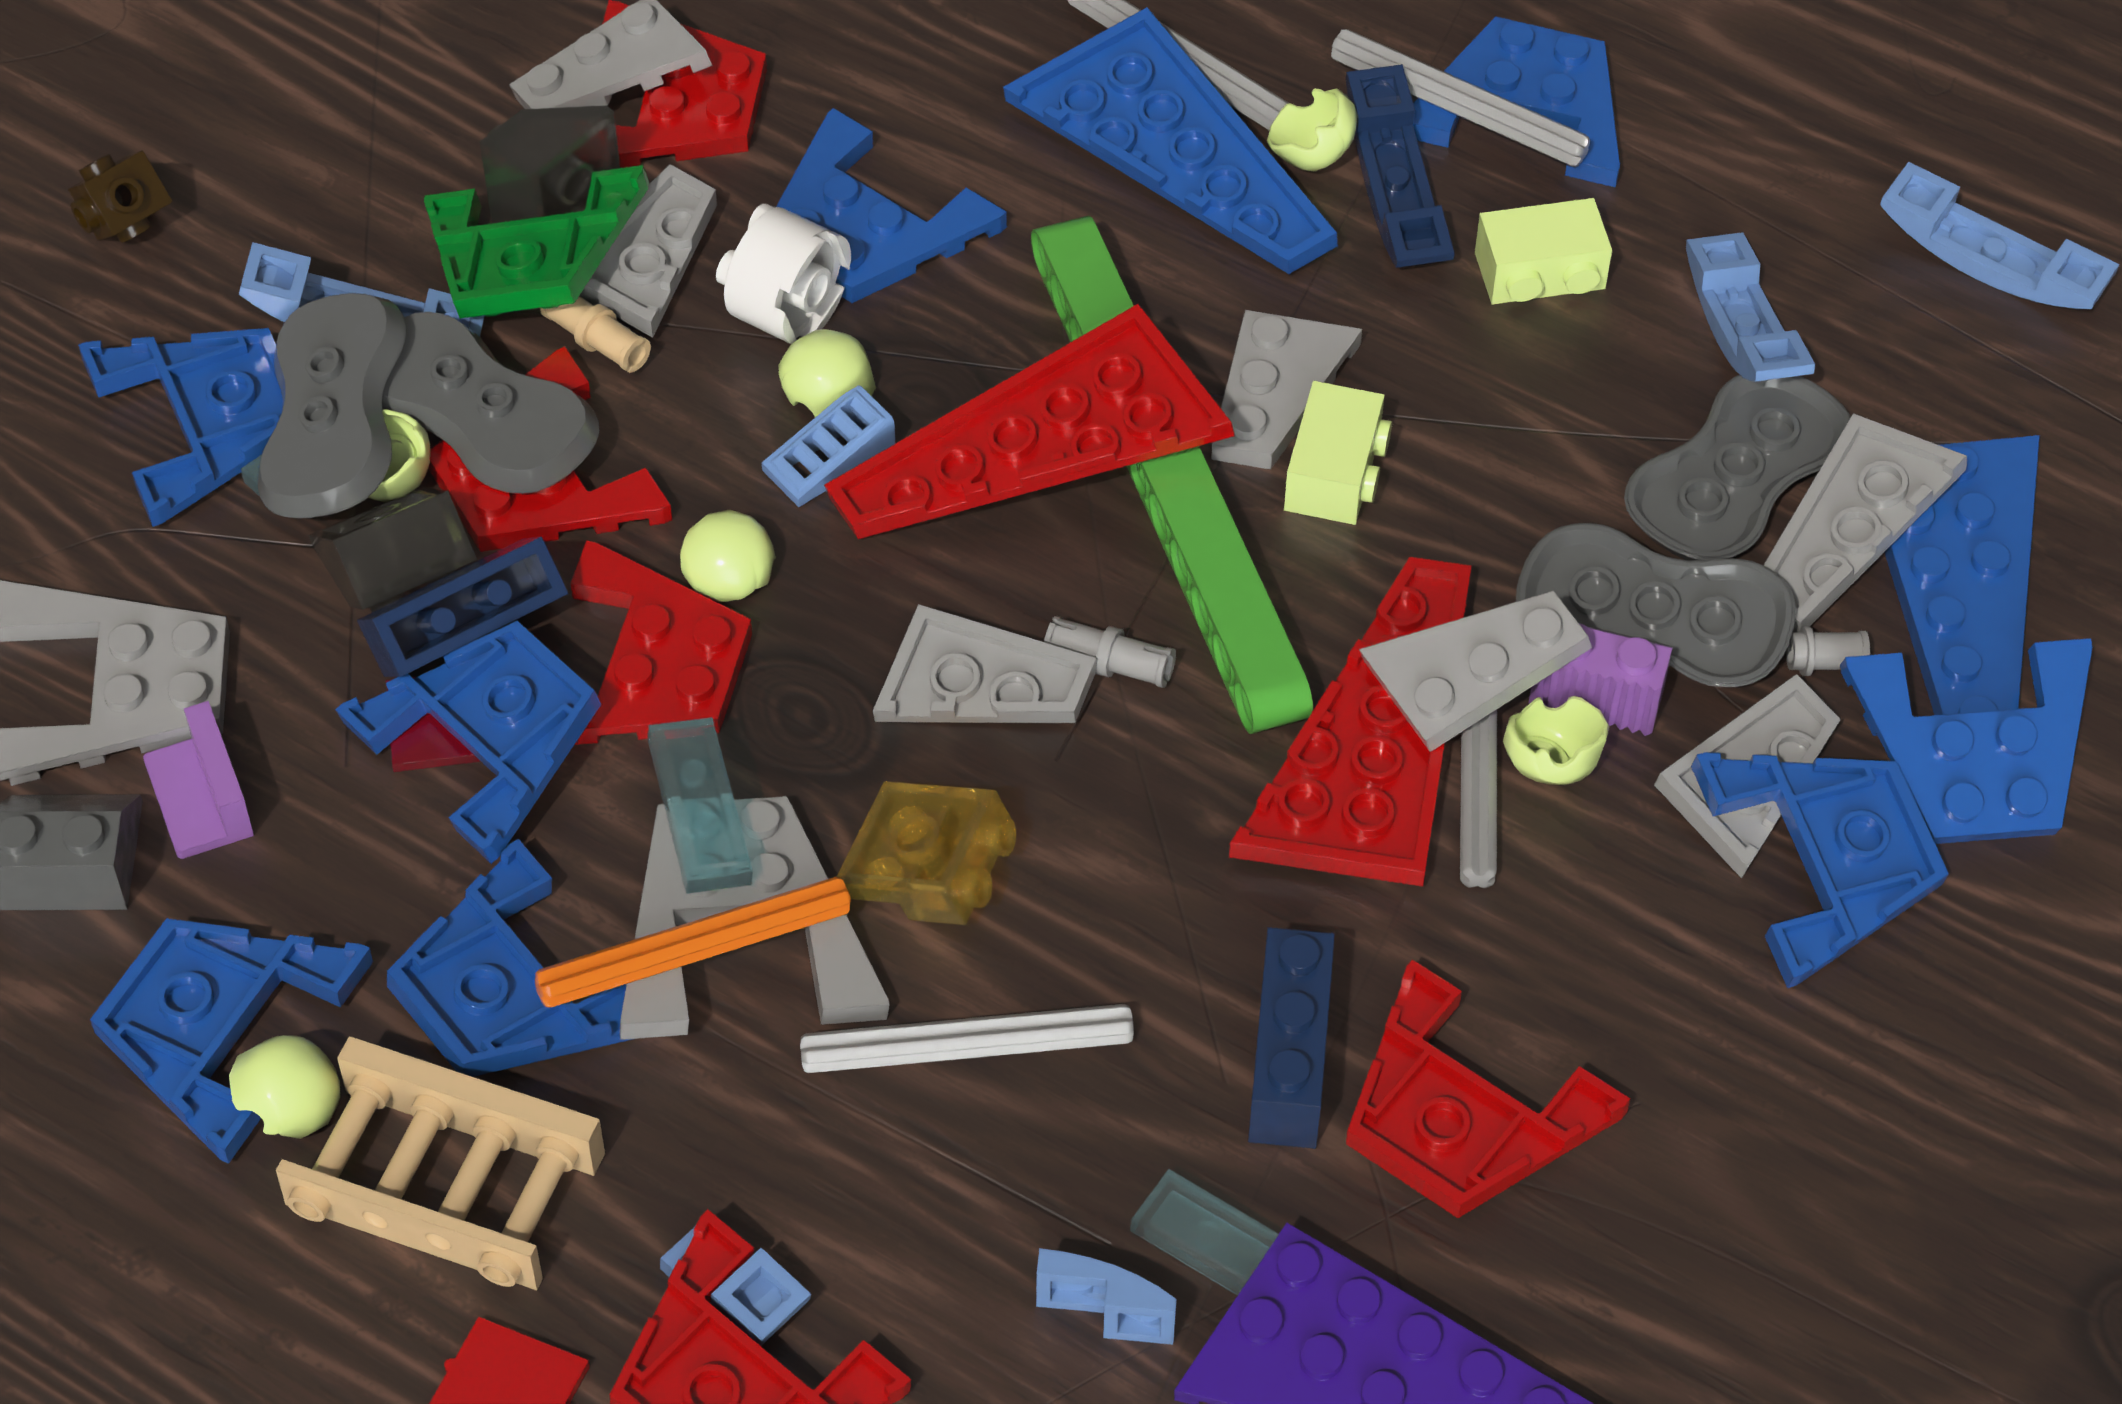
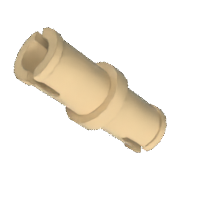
M578 297L573 304L560 305L551 309L540 308L541 314L545 318L553 320L573 334L575 342L580 347L590 352L597 350L629 373L640 369L650 355L651 344L649 340L638 336L629 328L619 323L616 319V314L605 305H592L582 297Z

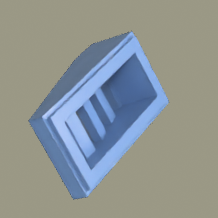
M858 385L839 397L762 462V471L800 507L825 492L824 485L894 445V420L862 386ZM842 436L848 443L842 446L836 439ZM820 449L829 459L823 462L814 452ZM800 462L811 474L804 479L793 465Z

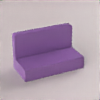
M209 701L183 708L192 739L148 752L143 756L177 857L180 859L254 836L245 800Z

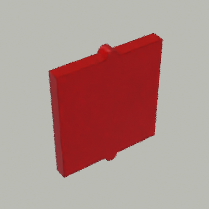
M478 1317L455 1359L450 1358L445 1361L446 1375L429 1404H570L590 1368L589 1360Z

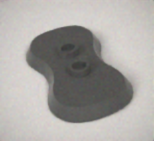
M359 293L328 296L299 307L283 324L278 335L274 354V369L282 393L283 410L276 428L264 448L257 477L260 498L265 507L274 514L288 518H312L338 513L367 499L383 481L392 459L391 438L382 413L383 392L386 381L402 352L406 338L404 316L398 306L390 300Z
M420 312L404 317L406 323L405 343L386 381L382 410L388 409L409 414L426 431L435 434L448 443L476 479L493 489L504 492L524 494L548 488L568 476L590 454L600 433L599 420L595 411L581 396L555 382L522 375L504 367L492 355L483 340L472 329L455 318L434 312Z
M1739 374L1726 382L1720 389L1706 423L1692 439L1671 451L1648 460L1635 470L1625 490L1624 500L1626 509L1633 521L1651 540L1680 558L1689 561L1732 558L1746 551L1759 539L1764 531L1774 502L1788 486L1799 479L1820 471L1851 416L1833 395L1802 376L1754 382L1743 378Z
M1595 523L1570 524L1547 533L1535 545L1527 557L1516 590V602L1554 591L1576 621L1586 627L1632 638L1639 637L1649 642L1673 647L1670 666L1688 678L1715 687H1739L1752 684L1766 677L1784 655L1795 622V601L1791 589L1785 580L1764 565L1754 561L1733 558L1695 561L1675 559L1649 550L1614 528Z

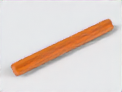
M829 878L539 969L535 973L536 991L545 1007H555L845 915L850 911L851 897L841 878Z

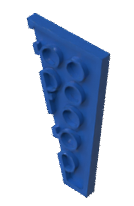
M1147 7L1003 87L1006 102L1288 274L1338 246L1337 232Z
M2040 435L1941 444L1940 446L1967 456L1966 471L1884 552L1934 715L2019 708Z

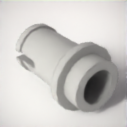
M1803 626L1799 632H1792L1786 649L1787 666L1789 670H1799L1802 676H1811L1813 670H1841L1840 664L1845 657L1870 655V641L1866 631L1813 632L1810 626Z

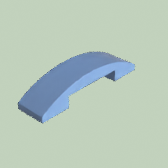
M1910 162L1906 164L1882 197L1880 206L1907 234L1934 255L1985 284L2031 301L2073 309H2092L2119 267L2118 263L2068 239H2065L2056 252L1955 203L1960 186Z
M1744 233L1687 239L1686 252L1705 317L1721 351L1736 372L1743 378L1754 382L1814 374L1815 363L1797 330L1784 331L1759 285L1761 264Z
M252 242L239 295L254 306L283 322L299 307L314 300L339 294L359 293L390 300L398 306L404 317L420 312H434L450 316L472 329L480 337L484 315L460 319L449 293L429 288L425 303L308 273L311 257Z

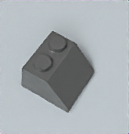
M141 794L10 795L0 803V910H127L143 804Z

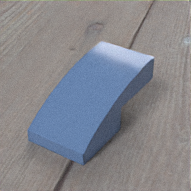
M694 1228L660 1258V1270L668 1277H670L678 1259L682 1260L694 1236ZM760 1248L711 1293L710 1304L762 1346L811 1299V1293L767 1252Z
M1039 1248L1036 1277V1307L1104 1313L1103 1338L1173 1345L1177 1299L1139 1275L1116 1265L1073 1253Z

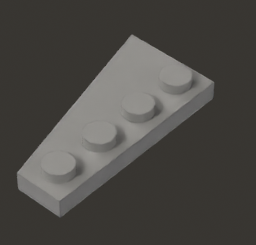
M1853 413L1764 564L1765 567L1776 572L1785 580L1793 593L1795 601L1793 632H1799L1803 626H1811L1966 471V455Z

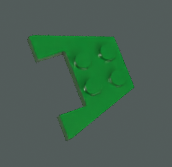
M639 165L592 172L584 211L478 225L482 206L475 188L425 195L424 204L431 221L433 235L438 245L446 280L459 318L483 315L497 316L505 312L535 308L551 309L560 305L575 303L649 189L650 183L644 166Z

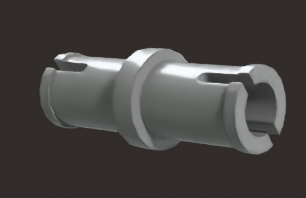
M1061 616L1053 617V623L1050 622L1044 639L1045 643L1095 657L1097 662L1096 674L1109 678L1114 673L1156 684L1157 687L1165 688L1167 681L1170 680L1176 660V650L1174 648H1165L1126 637L1123 629L1114 626H1108L1106 630H1101L1065 620Z

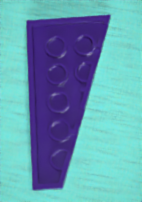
M1289 1223L1285 1224L1174 1390V1400L1188 1404H1199L1200 1402L1208 1404H1593Z

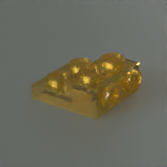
M884 781L837 877L844 881L851 899L899 903L909 920L966 925L974 907L983 908L989 902L992 893L990 873L998 856L1006 857L1012 853L1016 843V827L996 790Z

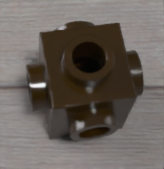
M143 150L127 155L117 162H114L110 154L95 160L79 170L84 180L68 189L74 199L70 204L71 210L81 228L88 234L93 232L97 240L117 235L121 243L152 227L147 217L173 202Z

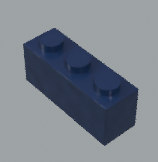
M542 536L523 538L358 619L357 622L383 676L401 677L569 593Z
M1270 927L1267 929L1249 1143L1316 1149L1321 1110L1335 933Z

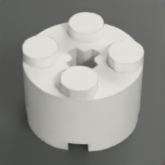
M761 204L753 212L748 230L742 237L736 250H729L719 262L716 280L718 283L725 285L724 301L726 309L730 315L790 344L795 342L799 336L803 337L814 330H822L841 300L845 287L837 284L836 280L840 266L850 270L851 248L848 240L840 234L784 208Z

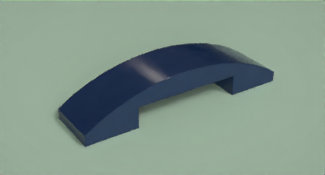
M1403 64L1346 72L1347 94L1355 105L1358 115L1354 137L1361 170L1378 230L1396 268L1453 260L1455 253L1441 205L1435 206L1414 131L1415 108Z

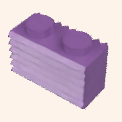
M1579 623L1588 635L1592 648L1532 686L1528 703L1530 704L1537 697H1541L1545 706L1557 708L1563 705L1569 697L1577 696L1601 710L1609 726L1616 724L1619 730L1628 727L1632 733L1640 730L1644 736L1651 734L1662 699L1673 647L1649 642L1639 637L1632 638L1586 627Z

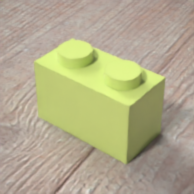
M1594 198L1480 213L1475 255L1491 305L1514 301L1525 302L1536 298L1573 293L1583 294L1589 291L1606 289L1612 248Z
M1318 381L1312 382L1287 470L1284 511L1356 525L1362 501L1373 503L1380 467L1372 466L1374 455L1385 457L1389 445L1392 421L1382 419L1384 394Z

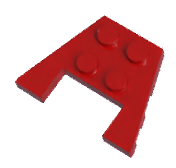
M609 0L602 24L624 11L630 5ZM681 24L706 49L712 66L693 73L691 66L688 65L662 75L664 84L645 91L635 127L577 121L567 156L569 175L591 174V165L618 162L619 168L639 166L643 158L674 154L675 161L677 162L748 152L767 72L766 54Z
M566 347L557 349L525 374L529 377L560 384L572 390L584 400L591 398L589 382ZM444 440L430 449L428 469L480 552L503 549L523 538L542 536L544 542L559 540L558 532L592 527L596 534L619 531L618 523L649 518V524L653 526L672 521L671 504L646 468L592 491L586 490L573 470L568 476L548 488L538 492L519 494L493 489L480 482L469 472L458 454Z
M586 540L570 583L572 598L629 610L598 694L601 706L575 745L599 743L601 735L637 733L638 740L719 734L752 637L751 619L596 542Z
M1412 959L1406 966L1401 987L1388 1016L1384 1035L1375 1060L1373 1059L1349 1124L1346 1145L1456 1218H1460L1617 1123L1626 1115L1631 1098L1580 1066L1543 1111L1536 1113L1429 1044L1430 1039L1460 1005L1462 991Z
M707 1209L700 1216L694 1228V1236L682 1260L678 1259L668 1279V1287L653 1317L648 1318L609 1397L610 1404H893L903 1399L910 1392L911 1379L863 1340L815 1389L808 1387L710 1304L711 1293L754 1254V1247Z

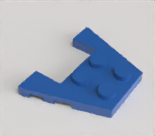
M1495 16L1444 72L1586 134L1590 138L1588 153L1579 166L1572 167L1566 165L1565 176L1616 187L1620 162L1605 41ZM1418 98L1413 103L1415 108L1413 127L1417 141L1448 148L1460 116Z
M834 108L824 118L776 206L840 234L848 240L851 248L850 270L840 266L836 283L845 287L842 297L851 303L915 274L916 265L938 254L945 258L951 257L965 250V241L984 232L991 238L1007 228V212L968 188L962 190L933 218L926 222L846 174L845 172L873 148V131Z
M269 328L191 334V342L157 344L154 337L132 338L131 346L103 348L101 341H89L78 344L83 363L98 398L145 382L160 379L191 450V453L132 472L136 489L152 527L166 522L261 460L264 448L275 430L283 410L282 393L274 369L276 343Z
M518 621L444 655L445 664L416 678H412L407 673L386 682L388 691L361 704L357 697L342 703L335 709L342 722L376 755L426 713H430L497 777L448 818L455 830L490 864L500 857L501 852L506 848L601 706L595 690Z
M2091 638L2035 642L2028 649L2037 703L2036 708L1914 717L1911 712L1902 653L1844 658L1840 664L1841 674L1847 686L1852 685L1865 710L1863 717L1872 735L1878 736L1890 761L1898 762L1935 844L2055 835L2062 828L2093 648Z
M1705 752L1697 754L1691 765L1713 817L1771 801L1776 802L1824 911L1772 924L1765 934L1766 941L1787 988L1797 986L1942 886L1949 875L1897 761L1815 758L1813 764L1779 762L1777 756L1752 755L1750 761L1721 759V753Z
M519 839L510 843L501 852V861L486 876L480 874L468 886L465 898L446 918L440 916L387 970L388 989L455 1071L471 1077L632 1040H620V1021L627 984L593 994L577 1004L571 1001L551 1008L545 1007L542 1004L535 987V973L542 969L543 966L505 923L504 919L550 895L552 892V877Z
M166 918L91 1017L90 1021L94 1033L220 1160L229 1164L261 1117L253 1111L237 1110L232 1102L231 1089L211 1080L210 1077L281 981L341 1007L372 965L373 959L370 948L358 943L346 942L344 949L315 945L314 938L289 935L285 941L252 937L250 930L244 928Z

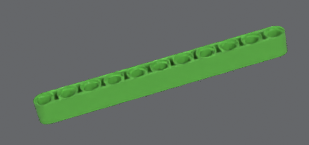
M1088 215L1032 230L1031 244L1038 271L1070 342L1134 306L1091 216ZM1197 446L1128 465L1127 469L1245 730L1249 734L1309 718L1313 711V700L1306 675L1200 447Z

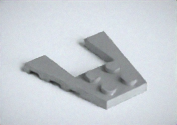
M0 580V642L98 638L90 724L0 728V781L9 779L11 786L41 779V770L79 762L82 769L105 763L106 754L138 746L142 754L192 739L183 708L209 701L220 734H223L230 630L226 616Z
M788 797L658 804L635 939L828 879ZM845 914L805 927L821 1025L887 1020L889 999L847 915ZM682 967L627 983L620 1021V1040L688 1035L689 1015Z

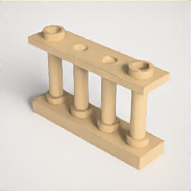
M349 1036L337 1059L345 1091L351 1095V1098L312 1169L283 1159L280 1161L276 1174L285 1205H288L294 1213L307 1220L321 1222L326 1218L478 1270L484 1278L495 1284L511 1287L516 1283L538 1290L543 1276L537 1246L528 1243L563 1172L575 1169L592 1176L595 1175L605 1155L600 1119ZM386 1106L413 1116L375 1190L339 1179L375 1109H383ZM449 1127L473 1135L476 1138L438 1212L401 1200L438 1130H444ZM512 1148L536 1156L539 1160L502 1233L466 1222L465 1219L500 1151Z

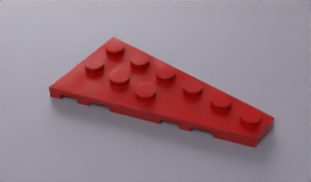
M1136 304L826 483L824 486L831 502L857 539L1234 437L1235 435L1230 419L1139 304Z
M1409 557L1378 606L1376 617L1362 640L1358 639L1349 652L1347 663L1336 681H1331L1288 749L1287 759L1272 783H1267L1257 799L1256 808L1244 827L1240 826L1231 840L1230 858L1423 887L1445 743L1431 752L1427 749L1366 665L1359 649L1464 618L1472 565Z

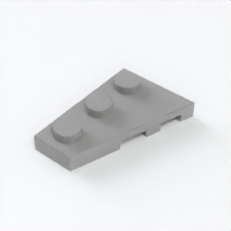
M639 0L590 33L581 36L576 42L542 64L535 66L528 73L509 85L516 100L545 129L608 105L612 94L638 84H641L643 90L646 91L664 84L662 79L664 74L688 65L691 66L694 73L712 66L706 49L657 0Z
M670 164L649 184L646 194L581 292L580 297L594 305H605L616 314L617 318L653 338L717 206L716 189Z
M1245 310L1221 406L1222 411L1232 422L1235 436L1212 442L1211 460L1271 470L1299 431L1312 382L1334 383L1336 372L1347 357L1352 358L1360 347L1362 329Z
M1551 591L1359 649L1366 665L1431 752L1590 650L1592 646L1586 632L1556 593Z
M918 604L874 706L875 722L1076 723L1097 671L1096 658Z
M1796 674L1662 771L1654 786L1742 879L1779 820L1781 813L1776 802L1771 801L1713 817L1691 768L1696 755L1705 752L1721 753V759L1750 761L1752 755L1777 756L1779 762L1813 764L1841 719Z

